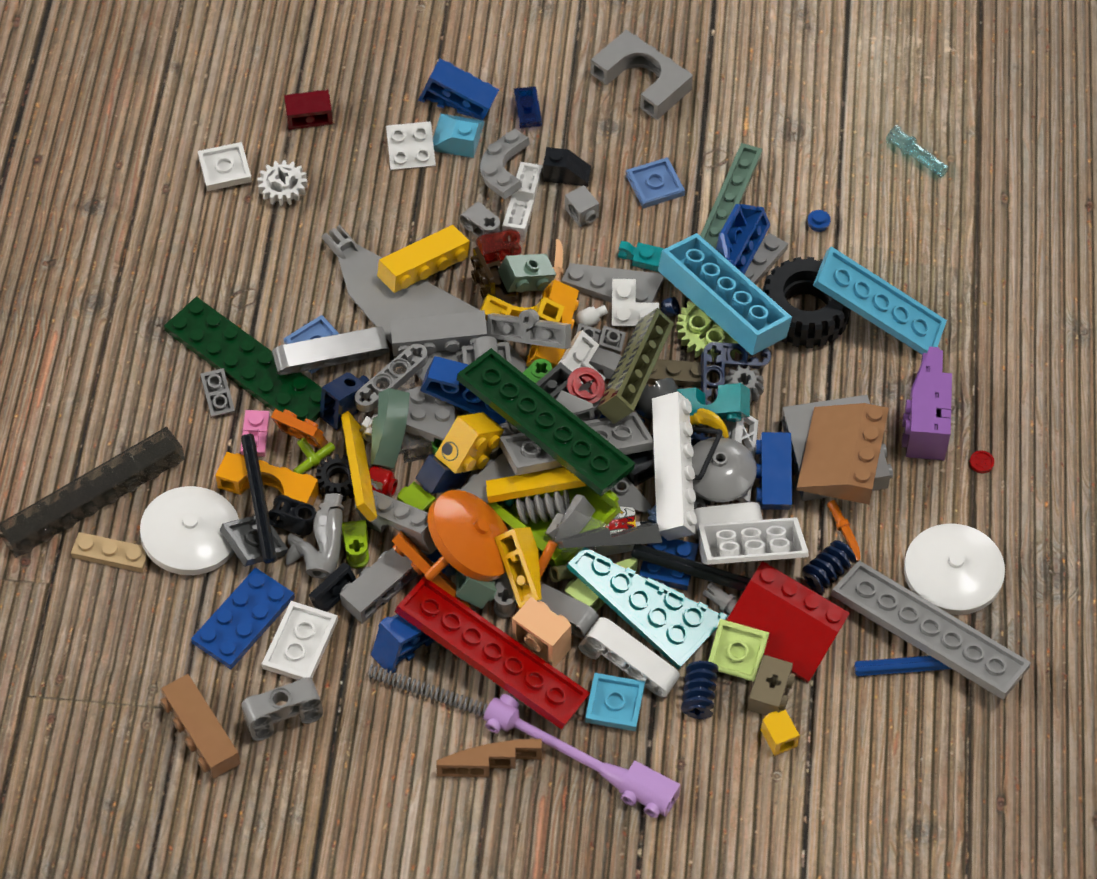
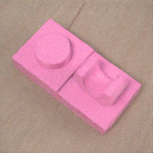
M245 410L242 435L253 434L258 457H265L270 412ZM241 442V450H240V452H241L242 455H244L243 447H242V442Z

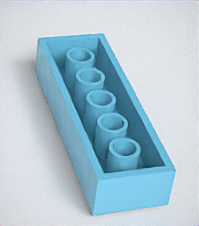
M696 233L662 250L658 271L751 355L787 337L792 316L699 234Z

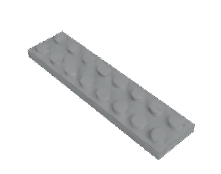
M860 560L832 589L831 596L1003 700L1030 668L1031 662Z

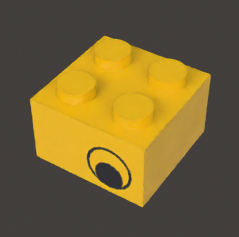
M484 412L457 416L434 456L455 474L482 469L489 462V455L492 450L499 445L504 429Z

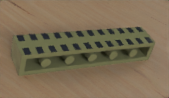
M656 308L638 321L597 407L613 424L634 412L674 325L659 308Z

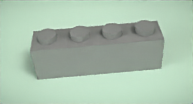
M485 310L390 320L393 356H398L412 344L423 345L427 349V354L442 351L455 352L462 350L461 346L473 345L474 340L487 336Z

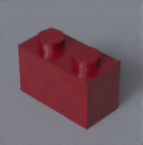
M329 89L284 95L289 130L333 125Z

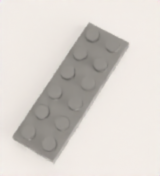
M632 412L615 424L607 417L584 421L625 455L654 449V440L637 412ZM523 433L500 437L499 446L516 475L564 467Z

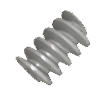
M568 489L564 490L562 496H560L558 491H555L553 497L549 493H544V498H541L540 495H535L532 500L530 496L525 497L524 501L516 498L517 511L521 522L524 525H528L531 519L534 524H537L539 518H541L542 522L545 523L548 522L549 515L553 520L557 513L565 514L570 506Z

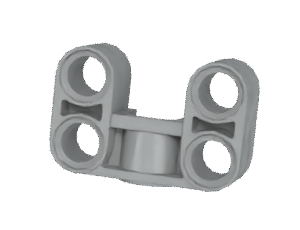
M309 677L301 678L293 683L277 687L259 695L250 696L241 704L244 719L254 741L265 740L272 736L274 733L273 723L299 715L302 723L309 724L323 716L321 699L312 678ZM280 701L287 702L286 704L281 706L276 705Z

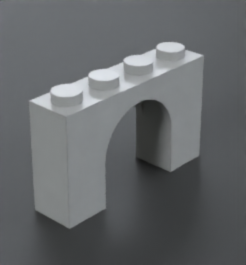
M628 30L622 32L591 59L590 74L606 85L629 68L642 67L653 71L658 76V79L641 94L640 109L656 120L692 90L693 75L687 69H683L671 58L664 56L655 47L648 45Z

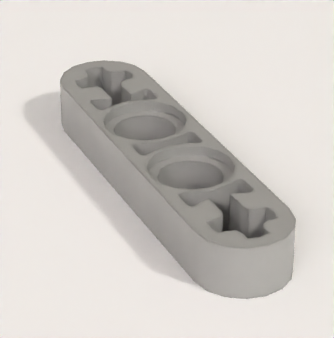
M412 344L355 393L356 408L361 412H371L378 406L379 392L386 390L379 389L376 385L379 382L385 381L390 384L388 388L397 390L425 366L428 360L427 349L421 344ZM397 367H404L406 372L396 374L393 370Z

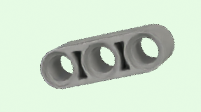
M541 584L542 599L539 601L547 604L555 614L566 617L571 624V634L583 638L599 619L597 612L587 604L546 584Z

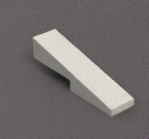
M520 162L516 178L521 180L522 188L511 196L502 225V240L525 242L543 165Z

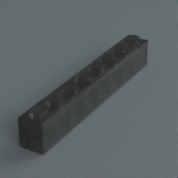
M165 427L0 523V536L15 558L27 554L34 547L43 542L50 541L63 530L72 528L80 520L94 515L104 506L115 503L121 496L137 490L145 482L156 479L162 472L178 466L181 461L185 460L183 448L168 427Z

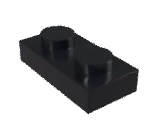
M343 562L308 595L314 608L328 612L341 600L340 593L347 583H352L356 580L351 567Z

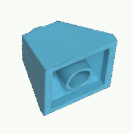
M441 113L433 137L434 151L474 158L484 121Z

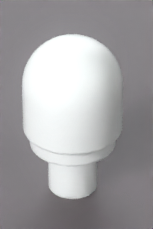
M605 305L596 309L594 306L585 308L577 313L576 323L577 325L581 323L590 327L598 324L601 316L608 314Z

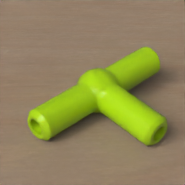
M301 438L297 444L307 459L294 468L293 472L304 474L313 466L319 465L322 459L335 450L334 444L329 442L315 453L307 440Z

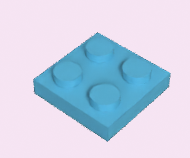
M594 673L585 723L636 731L645 681Z

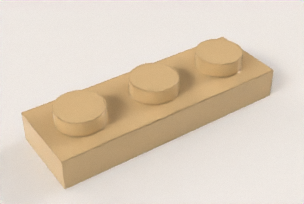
M81 532L78 533L71 551L72 558L140 573H144L149 559L142 545Z

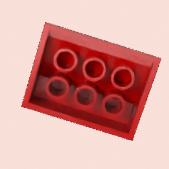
M762 561L727 618V621L770 632L764 655L793 663L792 673L796 674V677L806 683H809L850 613Z

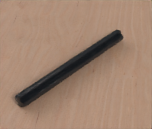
M251 433L241 436L262 557L265 564L276 562L277 557L254 435Z
M635 544L631 553L633 558L743 592L751 578L642 544Z

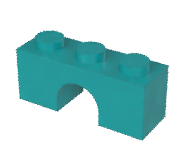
M742 383L718 385V396L709 405H706L705 402L706 393L698 388L677 389L691 403L692 412L690 416L697 413L699 408H704L714 412L722 420L726 419L730 422L741 421V418L750 417V389Z

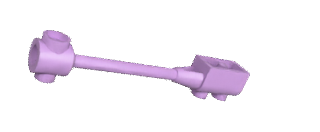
M502 694L500 698L495 697L488 705L483 719L487 721L485 726L489 731L498 734L501 729L508 732L516 728L535 739H542V742L599 772L603 778L622 793L621 799L623 802L630 806H634L636 801L645 806L644 812L650 817L657 818L659 814L667 816L679 797L681 784L635 760L629 770L606 762L603 763L519 718V703L510 695Z

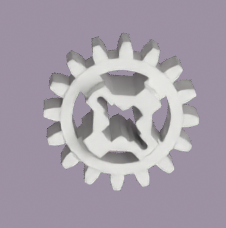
M283 160L282 164L274 161L273 167L266 165V171H260V177L257 179L259 193L263 194V199L267 200L270 198L271 204L279 201L280 206L285 201L291 205L292 199L299 201V194L305 195V188H308L306 172H302L301 166L295 168V162L287 165L286 160Z

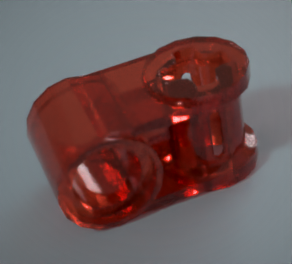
M513 229L484 234L476 239V246L479 247L487 264L497 260L501 262L505 256L521 255L522 253L519 244L520 234Z

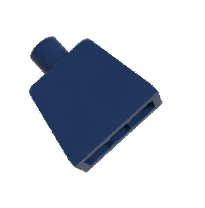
M347 372L324 385L321 392L320 418L335 430L342 427L341 415L349 411L354 416L359 411L355 405V393L369 381V378L364 375L357 378L352 373Z

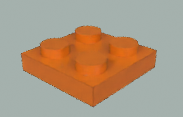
M277 409L274 410L271 418L282 432L299 440L305 438L310 445L319 449L328 443L323 436L324 432L318 429V424L309 419H305V421L299 420L296 414L286 409L283 412Z

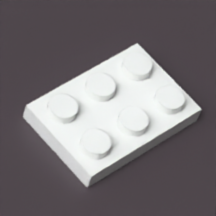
M290 601L262 662V669L296 680L305 677L313 678L338 622V615Z

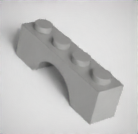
M374 490L373 495L377 519L371 522L368 521L357 509L356 504L354 505L361 519L366 520L367 527L382 533L388 526H391L399 532L402 531L420 550L432 554L437 549L429 531L427 512Z

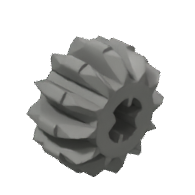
M738 365L736 370L730 369L728 376L725 377V384L742 383L750 389V404L751 400L757 402L760 395L764 392L763 376H759L758 369L751 371L749 365L746 369H742Z

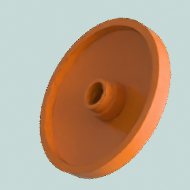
M450 490L441 494L431 504L428 511L429 531L441 555L456 570L469 578L487 582L501 577L506 570L494 537L509 531L501 517L485 501L469 492Z

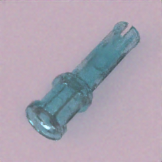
M899 125L893 127L886 137V142L893 143L901 149L900 152L902 154L911 155L939 178L946 174L949 169L948 165L920 146L914 136L910 137L903 132Z

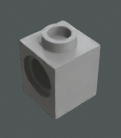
M583 185L565 195V210L577 225L581 227L587 223L594 222L599 217V202Z

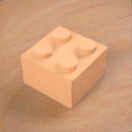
M530 597L512 617V638L555 668L571 650V624L563 615H557L552 612L544 602L536 601Z

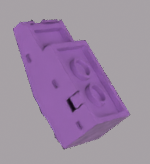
M929 346L928 352L922 354L920 368L911 388L909 400L906 399L902 427H905L902 435V447L906 448V457L945 461L951 435L952 373H942L943 350H940L939 347Z

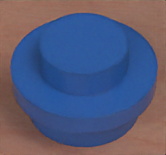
M814 210L808 215L807 221L812 230L822 232L829 227L831 218L823 210Z

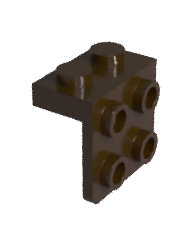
M479 247L473 248L471 263L474 270L471 271L474 283H479L481 287L480 293L483 301L487 294L507 303L517 301V293L507 292L498 273V269L501 266L500 260L487 264Z

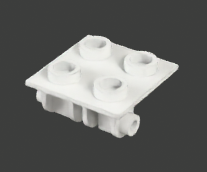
M431 121L386 126L391 170L436 166Z

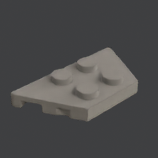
M421 386L406 390V392L410 393L406 432L423 436L425 439L433 442L436 438L443 441L455 421L454 405L421 392Z

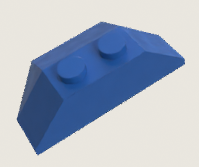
M736 204L719 234L716 250L743 274L747 271L770 227L764 207Z

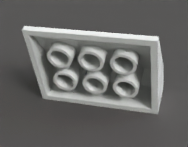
M797 517L698 525L699 553L702 563L707 565L809 557Z

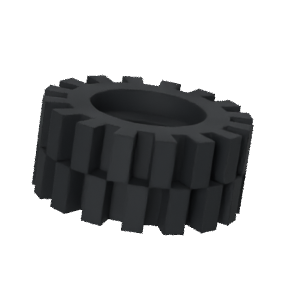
M335 454V459L328 456L327 462L322 460L320 462L321 467H317L316 473L320 494L322 496L333 493L343 495L342 502L347 501L346 496H349L350 499L353 498L354 491L347 455H343L341 459L339 454ZM335 473H344L348 476V479L342 483H333L329 480L330 476Z

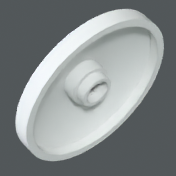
M195 486L174 488L156 497L145 509L140 524L141 543L148 557L156 565L169 572L180 575L208 573L225 564L234 554L233 549L220 532V528L223 523L238 520L239 517L232 504L222 495L212 490Z
M941 524L924 530L911 542L904 561V575L907 585L913 593L950 615H966L982 610L998 596L1004 581L1005 564L996 544L984 533L962 524Z

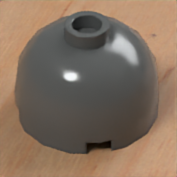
M673 378L655 381L656 385L650 387L647 384L635 407L636 412L643 418L653 419L652 398L677 392L678 387Z

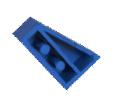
M439 58L418 101L424 103L426 100L438 103L437 107L444 109L445 106L456 108L457 113L484 120L499 89L490 83L478 79L471 73L463 71L452 63Z
M396 614L392 617H386L380 622L371 656L384 670H388V674L391 670L393 674L396 671L395 666L405 658L410 661L415 657L413 652L423 644L428 647L435 640Z

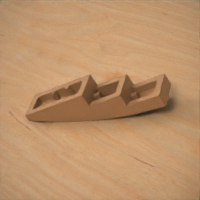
M542 739L495 742L456 752L436 760L437 776L489 777L490 768L516 769V759L542 760Z

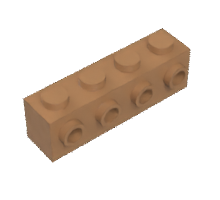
M189 674L161 688L163 698L160 699L164 710L167 713L172 712L175 717L172 720L179 733L183 731L187 736L185 742L192 753L196 751L200 758L197 761L204 773L209 771L214 779L241 764L238 751Z

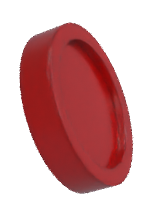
M980 450L971 455L969 464L975 472L984 474L993 469L994 458L989 452Z

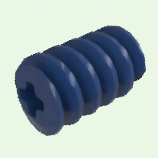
M834 540L830 543V546L823 549V552H820L816 558L803 567L802 574L805 582L814 592L818 594L823 593V587L828 588L830 581L835 582L837 575L842 576L844 569L848 570L851 568L850 562L856 563L855 554L844 542Z
M695 661L686 667L681 710L687 716L695 719H707L713 716V712L710 710L714 708L712 700L715 699L713 691L716 690L714 682L717 681L718 677L715 674L719 669L717 664L709 661Z

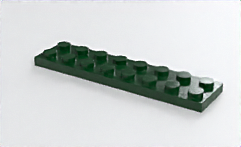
M197 296L164 325L166 333L215 369L224 368L226 377L272 411L277 409L283 412L286 409L296 414L297 419L302 421L309 419L315 422L320 417L322 387L301 372L279 375L270 349Z
M492 348L457 373V381L600 496L604 495L635 469L636 463Z

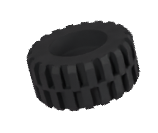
M798 257L793 258L792 262L787 260L781 263V267L776 266L765 280L763 292L792 316L787 337L781 340L786 344L790 342L792 346L798 348L799 345L806 346V348H813V345L820 347L826 345L827 341L833 342L836 340L838 335H841L846 329L851 309L813 286L823 259L817 261L814 260V257H807V259ZM798 294H809L820 298L826 306L815 311H804L793 307L787 299Z

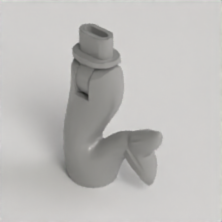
M338 493L325 494L324 502L320 503L318 507L320 510L315 515L313 530L319 551L302 538L294 534L288 535V543L291 547L286 555L287 565H291L303 556L306 573L319 579H326L336 570L341 548L342 511H344V506L342 505L343 495Z

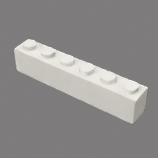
M678 391L652 398L656 520L660 535L668 541L694 535L697 517L694 512L696 495L693 490L695 472L692 467L694 450L691 445L693 428L690 423L692 406L690 401Z

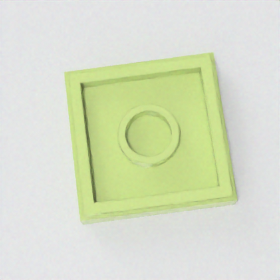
M720 619L708 661L717 664L719 667L718 672L755 682L770 632Z

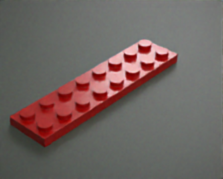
M425 576L395 609V613L561 730L590 695L589 691L431 580H427Z

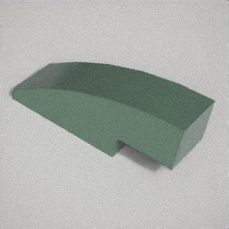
M392 388L379 392L378 416L374 417L372 421L371 465L394 469L407 423L409 392Z

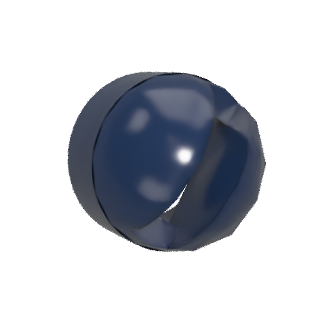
M676 297L666 298L660 305L662 307L660 310L666 316H675L680 312V306Z

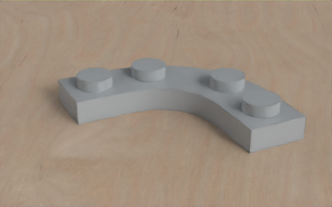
M516 129L490 144L480 162L483 181L492 191L504 199L522 188L521 180L509 173L504 167L511 157L530 145L529 138Z

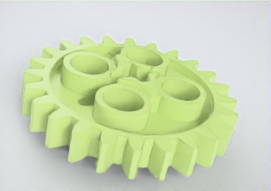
M688 301L687 308H681V314H678L676 331H678L677 338L681 339V346L687 345V353L695 351V358L702 353L707 344L713 341L739 344L694 303ZM711 349L708 352V354L712 356V360L714 362V358L718 354L714 353V349ZM736 349L732 350L730 352V356L732 359H734L735 352L741 354V352Z

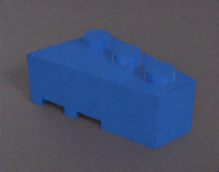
M762 432L760 440H756L755 446L756 454H759V464H756V478H759L760 487H756V502H760L761 510H790L792 506L791 433Z

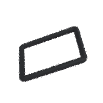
M692 427L693 432L717 434L699 475H695L693 480H701L704 477L723 432L720 429Z

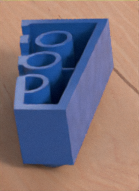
M434 356L425 374L420 389L421 392L473 414L484 412L499 425L506 422L505 418L457 381V373L467 367L468 364Z

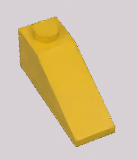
M514 528L494 537L519 609L530 597L536 601L541 600L539 552L531 528Z

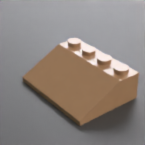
M867 403L814 407L796 490L869 505L889 408Z

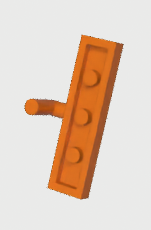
M402 531L392 539L394 550L402 557L406 555L412 561L410 565L418 574L422 575L424 573L427 580H431L469 607L471 603L456 597V585L442 572L449 564L443 556L433 563Z

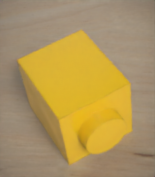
M786 710L771 712L762 719L761 732L774 756L798 747L800 735Z

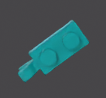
M621 241L618 257L632 260V266L659 272V262L664 248L639 242L637 247H634L627 241Z

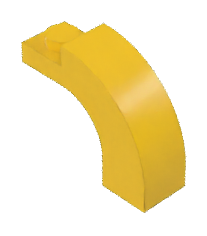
M487 294L481 310H485L486 321L488 314L491 313L519 317L522 311L533 309L538 313L540 320L560 322L565 307L543 297L536 306L523 308L511 305Z

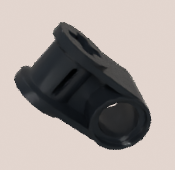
M285 495L276 496L273 501L274 506L272 510L268 511L270 525L288 530L300 536L311 534L314 518L317 513L316 509L310 504L291 499Z

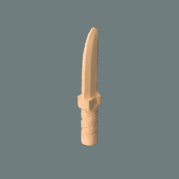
M556 239L555 263L553 267L556 276L554 279L561 282L564 272L562 268L563 246L561 241Z

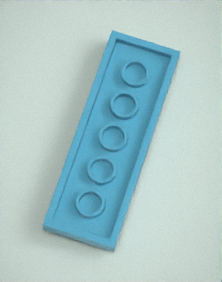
M832 246L826 251L813 286L920 354L927 353L929 346L938 347L947 322L946 319Z

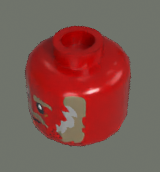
M372 466L369 469L372 490L392 498L398 485V479H395L394 472L378 466Z

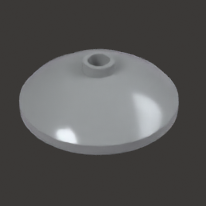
M716 437L702 440L693 446L692 467L695 475H699ZM721 437L704 477L701 480H693L695 494L712 502H729L745 495L753 486L756 478L757 466L752 453L740 442Z

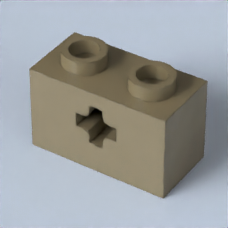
M763 655L749 697L747 710L763 715L785 710L789 698L785 693L787 688L792 689L796 674L792 673L793 663Z

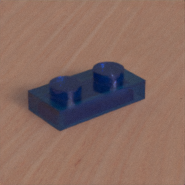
M536 86L514 88L520 129L542 126Z

